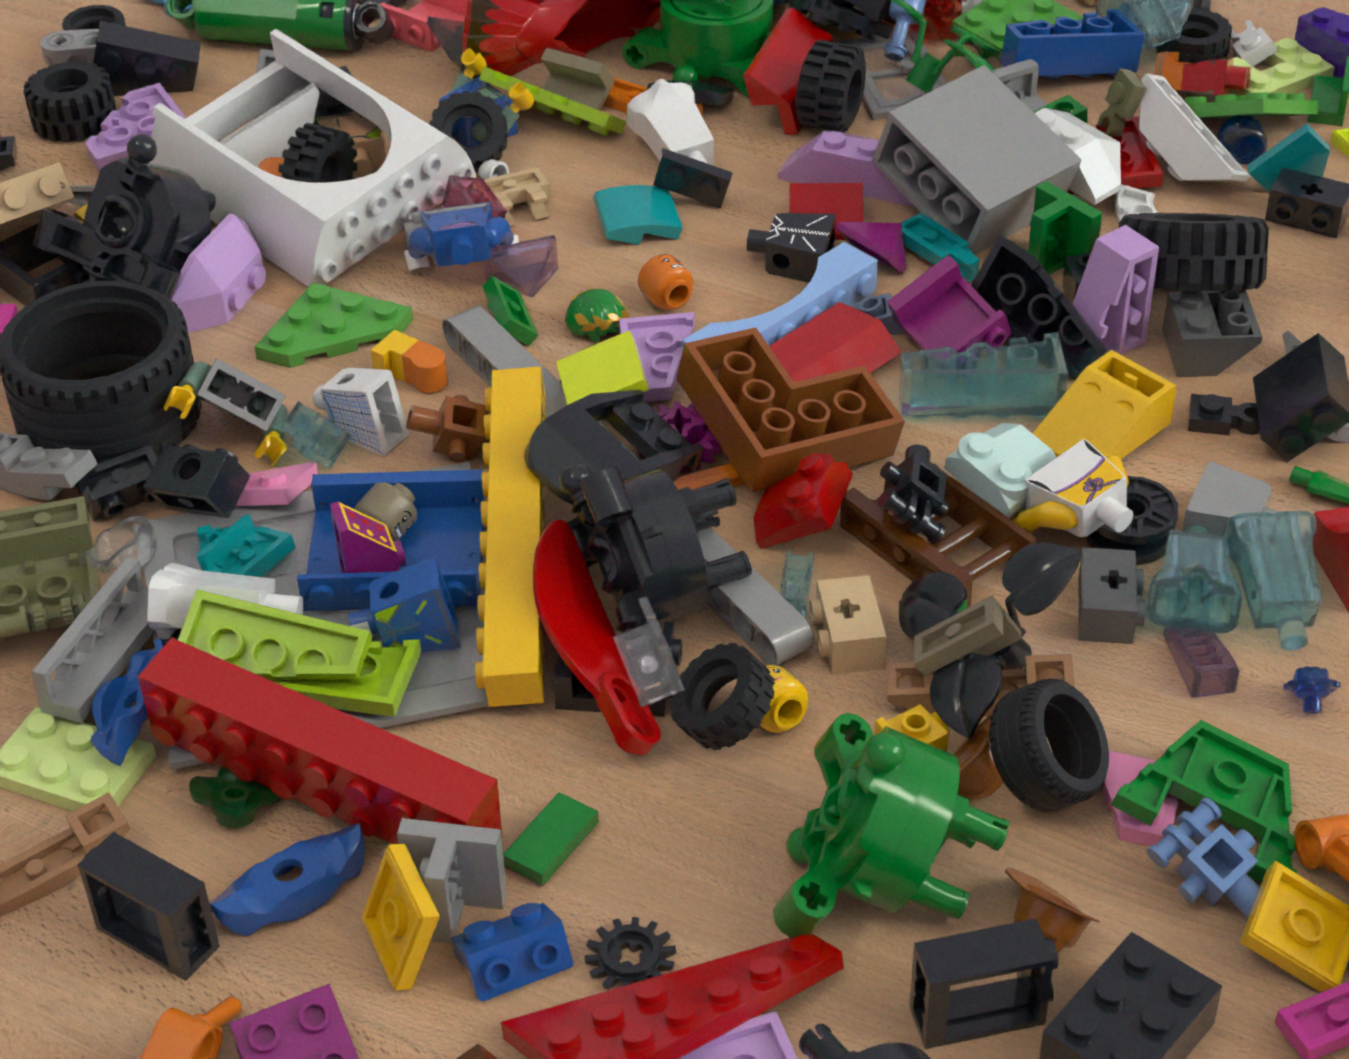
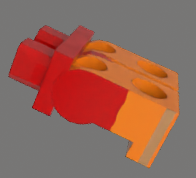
M1165 51L1157 53L1155 75L1163 76L1174 90L1194 92L1213 90V95H1227L1230 93V89L1245 90L1249 88L1251 67L1233 66L1234 58L1210 59L1199 63L1178 62L1179 52Z

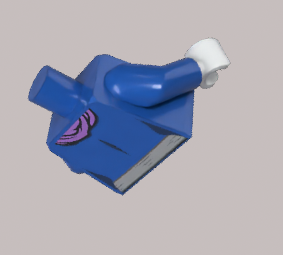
M491 201L420 211L423 228H416L410 233L408 250L404 251L409 272L422 267L425 269L429 268L428 256H431L435 264L441 267L456 264L466 265L470 262L488 260L491 258L493 248L496 246L498 258L520 256L518 235H513L506 219L502 217L493 218Z

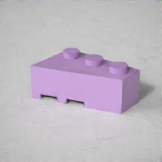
M1127 225L1096 239L1072 304L1105 345L1108 352L1113 350L1120 355L1146 343L1159 246Z

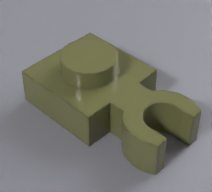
M1119 69L1114 81L1109 86L1108 94L1105 98L1109 106L1107 110L1102 112L1098 120L1099 126L1108 127L1105 133L1108 136H1121L1125 127V118H1133L1147 89L1131 70Z

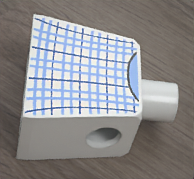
M345 368L326 384L319 386L314 392L313 403L315 407L326 410L332 432L343 440L378 455L386 456L409 435L392 371Z

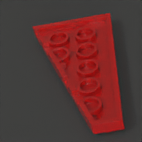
M812 933L795 938H786L502 1021L503 1038L528 1059H679L740 1026L749 1019L760 1015L844 969L842 951Z

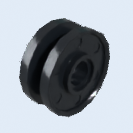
M1127 476L1129 483L1127 486L1126 507L1133 511V519L1129 526L1122 532H1116L1104 524L1085 538L1091 548L1135 551L1136 565L1155 562L1168 554L1175 542L1178 502L1172 492L1159 482L1144 477Z

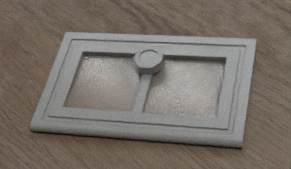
M915 30L907 31L904 42L907 54L904 55L902 61H893L884 56V46L886 43H891L893 33L890 34L889 39L877 35L874 40L863 37L835 42L860 47L863 50L866 61V80L862 99L873 119L887 118L890 111L927 94L906 81L915 63L910 61L914 54L918 35ZM922 43L920 57L923 58L926 52H929ZM942 74L931 91L947 84Z

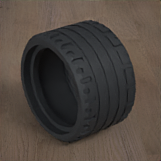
M95 281L71 285L50 292L24 307L11 319L0 334V375L16 434L28 435L34 447H42L43 449L70 448L75 450H91L98 464L149 444L157 458L164 445L178 446L196 426L201 414L200 409L202 408V401L196 395L195 401L185 419L180 418L182 411L178 408L169 407L167 411L164 410V405L172 388L179 385L188 369L194 364L186 320L181 309L177 307L174 301L169 300V297L156 290L121 281Z

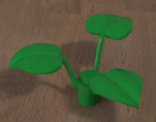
M890 0L902 7L919 26L914 54L910 59L915 65L906 78L907 82L923 92L929 93L943 72L942 69L954 56L967 57L976 69L985 65L992 73L995 69L984 58L997 57L1000 51L972 32L953 25L950 29L962 36L957 42L948 39L943 40L942 43L950 46L951 49L941 60L927 52L923 58L920 57L927 24L926 20L923 19L924 16L904 0ZM964 43H972L981 57L962 45Z

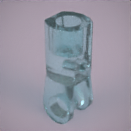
M787 550L779 593L804 617L813 577L815 553L809 552L808 556L793 555L792 550Z

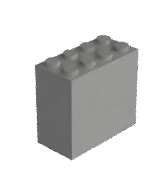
M985 65L890 111L872 159V163L921 213L969 242V249L974 255L994 245L999 235L1007 238L1029 226L1034 211L1036 186L1048 181L1067 192L1082 161L1071 148Z

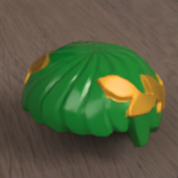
M590 288L579 292L571 299L565 314V323L567 328L574 334H587L591 340L598 342L600 341V336H604L607 333L615 332L619 335V319L629 318V314L621 300L610 291Z

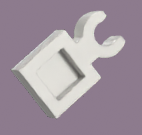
M1247 20L1244 22L1247 28L1243 32L1235 33L1232 29L1231 39L1234 43L1232 47L1239 58L1254 66L1276 53L1277 49L1262 27L1255 29L1252 21Z

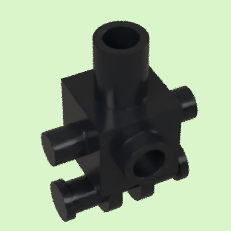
M916 444L907 448L905 460L898 466L889 461L881 468L880 476L885 479L884 492L878 500V506L892 512L893 520L902 525L907 522V530L911 533H921L927 537L930 543L935 544L944 535L945 526L941 523H936L930 517L932 513L937 517H942L949 508V503L944 501L946 475L930 464V450L926 446Z

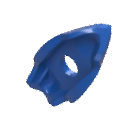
M162 638L154 641L156 649L135 652L130 657L126 674L123 677H116L101 685L93 699L92 713L97 731L91 736V741L97 751L115 765L121 766L128 749L136 740L142 724L148 719L138 675L165 646L166 642ZM136 701V705L130 707Z
M360 823L331 834L296 842L265 861L253 865L223 893L210 902L211 911L223 925L233 932L245 936L253 934L269 923L288 922L313 912L332 898L337 889L346 880L360 874L365 856V838ZM296 866L303 870L301 875L292 881L276 879Z

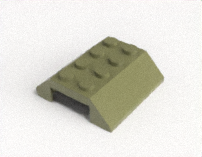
M84 496L0 511V639L70 626L101 589L95 547Z

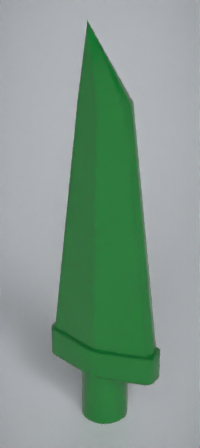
M1296 465L1294 466L1289 478L1290 482L1307 487L1306 492L1311 494H1318L1349 504V483L1330 476L1329 473L1321 470L1312 472Z

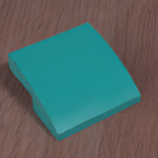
M626 185L607 188L594 193V204L606 239L639 245L644 233L678 240L683 227L669 190L652 185Z

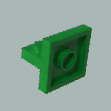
M1048 181L1037 185L1034 211L1030 221L1028 252L1035 256L1049 275L1064 268L1065 256L1092 252L1096 239L1100 237L1102 212Z

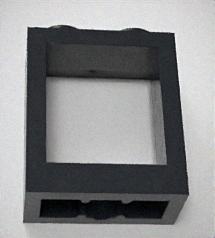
M39 223L0 242V288L25 306L50 292L71 285L81 284L89 278V275L83 270L82 264L68 257L47 252L32 244ZM55 258L65 263L36 279L27 273Z
M112 832L97 847L92 848L78 864L96 928L181 979L187 981L220 947L205 883L115 832Z
M1036 918L914 943L909 1008L925 1049L1045 1025L1048 1002L1054 1000L1051 978L1052 971L1058 968V954L1051 938H1044ZM1017 972V978L950 991L951 985Z

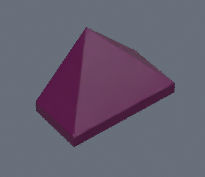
M838 222L835 226V229L853 246L901 275L906 270L902 223Z

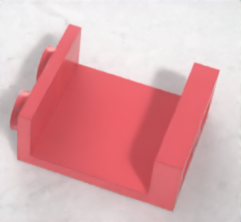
M423 0L408 11L386 3H381L380 5L384 7L393 21L394 32L391 36L392 38L432 52L464 30L468 0Z

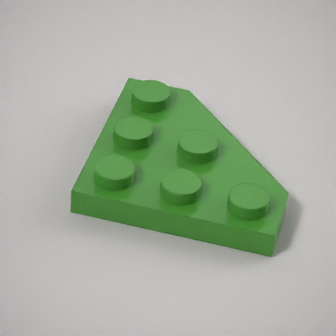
M1255 92L1238 96L1236 94L1215 95V102L1206 103V97H1185V103L1199 119L1236 118L1237 116H1241L1239 118H1251L1254 116L1318 115V100H1305L1304 93Z
M312 283L256 344V358L291 368L305 364L304 358L326 352L327 357L331 358L358 351L357 344L377 339L381 342L393 330L403 333L413 321L412 307L328 287L323 284Z

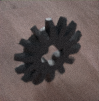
M632 917L631 925L623 926L620 919L612 920L614 929L610 932L602 926L596 930L602 939L601 942L589 939L586 944L587 948L597 953L584 955L585 964L598 966L589 971L592 979H597L609 975L602 983L606 989L612 988L620 979L622 980V986L631 984V980L639 982L646 980L645 977L653 978L663 975L659 971L673 970L675 966L674 961L666 960V958L676 954L675 945L663 947L671 938V935L668 931H665L656 936L654 932L658 923L651 921L645 928L639 926V917ZM626 948L631 952L641 950L642 952L639 954L640 963L633 965L630 961L620 963L619 961L622 959L621 950Z

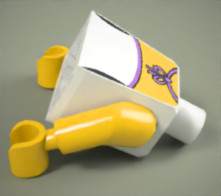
M1081 440L1025 479V484L1028 486L1026 510H1019L1013 514L1012 521L1028 530L1030 534L1035 529L1046 527L1066 530L1078 537H1087L1104 524L1116 532L1124 531L1133 519V511L1126 507L1129 480L1121 458L1116 455L1105 457L1087 440Z

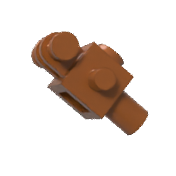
M464 395L446 396L439 411L411 405L407 416L406 429L433 435L432 452L448 455L449 459L453 462H462L465 459L472 461L476 451L483 452V443H490V439L486 440L484 415H489L491 412H487L485 405L471 402Z

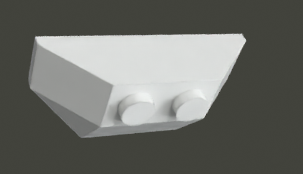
M1145 74L1141 82L1147 89L1140 103L1139 130L1148 139L1146 141L1147 147L1156 155L1162 156L1169 164L1167 169L1171 175L1179 181L1246 182L1251 176L1171 87L1169 82L1163 76Z
M314 82L219 142L256 167L265 158L281 157L283 150H288L290 147L287 143L291 136L296 137L295 130L299 127L304 128L306 123L312 124L314 122L320 94Z
M1043 108L1034 113L1082 159L1069 187L1071 191L1093 204H1097L1120 191V142L1068 112Z

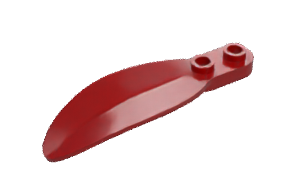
M561 519L555 520L547 525L543 531L534 555L533 592L538 615L561 658L596 699V704L602 711L619 748L629 754L646 755L660 740V728L641 691L633 682L629 663L622 652L620 641L600 601L572 529L565 521Z

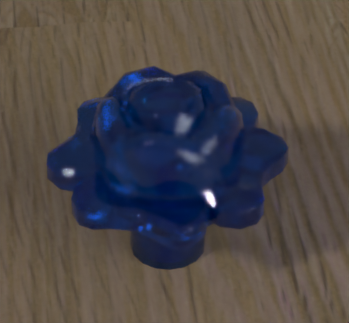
M1306 666L1296 669L1293 680L1283 684V690L1292 691L1295 696L1303 699V713L1307 714L1322 713V699L1329 696L1336 689L1341 688V682L1330 679L1326 668L1320 669L1317 666Z

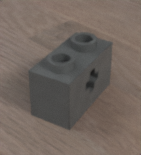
M1082 547L1078 574V640L1133 644L1135 626H1143L1145 619V600L1137 599V595L1142 596L1144 569H1136L1135 551Z

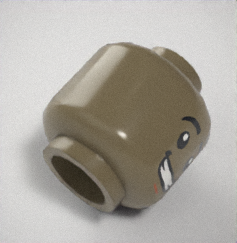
M386 482L376 483L353 508L386 524L393 541L399 540L417 520V510L413 505L415 497L407 487L400 483H396L394 486Z

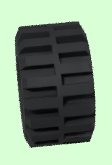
M821 39L814 43L803 62L797 85L796 111L798 121L802 126L845 133L850 128L858 113L865 87L866 61L862 48Z
M82 61L53 64L38 70L24 84L23 91L32 128L40 137L49 138L51 141H80L89 138L91 135L96 136L102 131L100 124L112 110H117L110 76L103 67H98L97 64Z

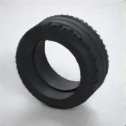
M1042 679L1007 693L997 702L992 712L989 727L990 750L1002 781L1016 798L1032 809L1047 812L1086 801L1098 793L1104 784L1109 766L1108 742L1104 727L1096 710L1079 690L1062 680ZM1047 739H1048L1049 744H1050V746H1051L1052 752H1051L1050 747H1049V745H1048Z

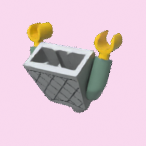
M217 358L212 366L202 361L192 364L179 385L172 388L164 405L165 411L169 407L178 408L182 411L180 418L185 419L197 395L200 400L252 427L264 430L265 438L255 450L254 455L257 459H260L263 454L267 455L271 460L272 467L275 466L287 450L283 439L288 419V410L282 404L286 395Z

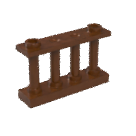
M930 462L931 465L946 475L944 501L949 503V508L942 517H937L932 513L930 519L938 522L944 517L949 516L962 526L935 544L928 543L917 534L907 530V522L901 525L893 520V516L888 513V509H882L878 506L879 498L875 500L869 499L854 487L846 491L841 503L840 527L912 582L921 576L934 572H945L956 576L967 589V597L965 599L967 600V608L971 607L972 583L974 580L1005 561L1010 560L1023 547L1036 543V537L1030 534L1028 530L1020 527L932 462ZM976 538H979L992 548L963 567L946 557Z

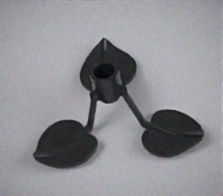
M1034 543L1017 551L1008 561L1002 575V584L1011 594L1005 599V605L1008 615L1021 630V637L1025 635L1026 631L1020 626L1016 609L1026 616L1038 614L1048 608L1059 597L1080 563L1082 553L1076 548L1050 543ZM945 572L929 573L912 582L904 591L902 599L899 601V623L902 631L914 640V636L959 613L957 610L962 606L967 597V589L956 576ZM1021 638L1019 641L990 656L971 652L964 656L963 661L955 660L938 669L931 681L930 699L934 710L942 721L960 735L972 739L980 721L998 697L1003 679L1001 670L1025 668V656H1031L1032 654L1030 645Z

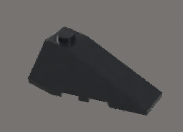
M999 235L971 286L996 312L1001 310L1007 316L1013 337L1077 379L1087 366L1108 353V349L1035 256L1005 236Z

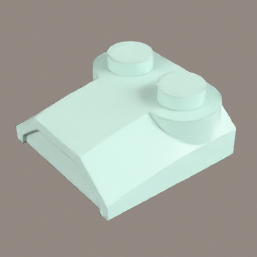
M1001 423L985 433L975 432L963 436L959 441L957 450L947 456L944 469L974 494L1009 518L1026 506L1028 486L1025 484V479L1050 463L1056 456L1049 446L1021 424Z

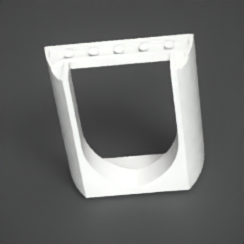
M275 29L270 32L276 61L188 118H182L162 103L153 107L151 114L156 118L151 138L156 142L157 155L150 163L175 168L190 175L202 190L209 191L216 197L215 208L210 212V219L219 224L228 214L238 216L248 224L261 251V255L307 287L312 283L325 285L403 230V223L412 222L411 213L433 209L456 191L469 184L476 178V174L467 153L455 140ZM307 82H314L318 88L377 125L388 137L391 146L383 165L373 174L340 182L310 183L289 180L265 172L218 141Z

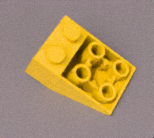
M1110 350L1083 370L1033 434L1053 450L1056 458L1085 439L1103 456L1116 455L1123 459L1171 424L1177 385L1119 353Z

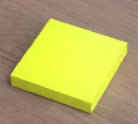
M630 330L556 361L567 405L594 393L642 390L645 392L649 390L638 349Z

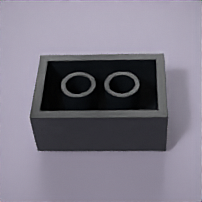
M1131 931L1043 1030L1039 1059H1186L1215 1023L1222 985Z

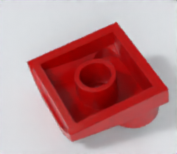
M812 453L799 462L798 470L795 474L767 488L753 516L755 538L759 548H766L831 529L853 476L845 462H835L831 455L826 453Z

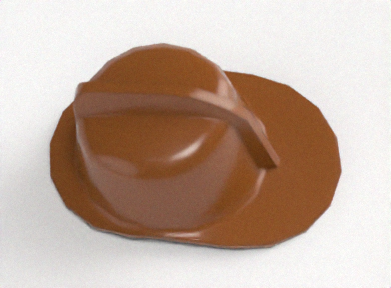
M991 716L982 721L977 726L973 738H966L953 754L957 757L960 766L957 794L966 799H982L990 796L1003 784L990 750L989 727Z
M1013 868L1005 869V873L1020 887L1014 923L1036 918L1044 938H1051L1053 940L1057 954L1062 948L1074 946L1091 921L1100 923L1099 920L1084 914L1066 897L1036 878Z

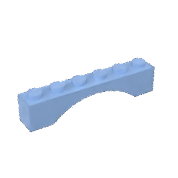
M843 242L818 257L817 269L812 280L800 294L788 303L751 318L710 323L682 340V352L685 343L754 327L758 329L770 346L839 302L852 307L854 303L869 297L877 288L878 260Z

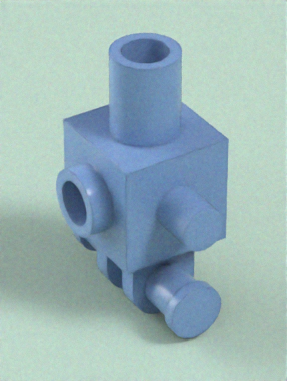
M1204 797L1199 801V806L1191 813L1184 811L1177 817L1178 827L1172 824L1168 825L1162 831L1164 838L1156 845H1151L1147 849V854L1161 868H1165L1175 854H1178L1183 859V862L1176 871L1185 879L1178 887V890L1187 901L1193 902L1201 895L1213 907L1225 895L1249 918L1260 888L1247 875L1258 862L1248 851L1255 845V840L1244 829H1241L1233 836L1222 824L1211 832L1206 826L1211 821L1219 819L1222 814L1212 800Z

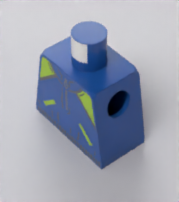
M436 557L373 580L369 584L371 607L349 613L351 627L370 631L371 635L379 633L384 647H403V640L419 639L421 653L461 647L458 616Z

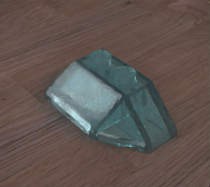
M1097 0L1095 10L1100 17H1105L1107 10L1118 9L1145 34L1142 46L1151 49L1180 37L1181 27L1187 21L1193 7V0Z

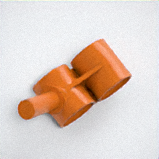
M233 996L227 997L205 1014L191 1015L174 1007L167 1009L157 1021L152 1036L139 1059H216L223 1041L221 1027L241 1013L242 1005L240 1001Z

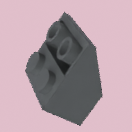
M1185 290L1183 292H1168L1162 330L1176 377L1217 376L1261 344L1262 334L1246 290Z

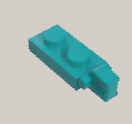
M919 213L901 222L905 247L933 265H936L946 256L950 255L958 264L962 277L968 283L974 281L979 272L980 259L974 256V253L969 249V242L923 213Z

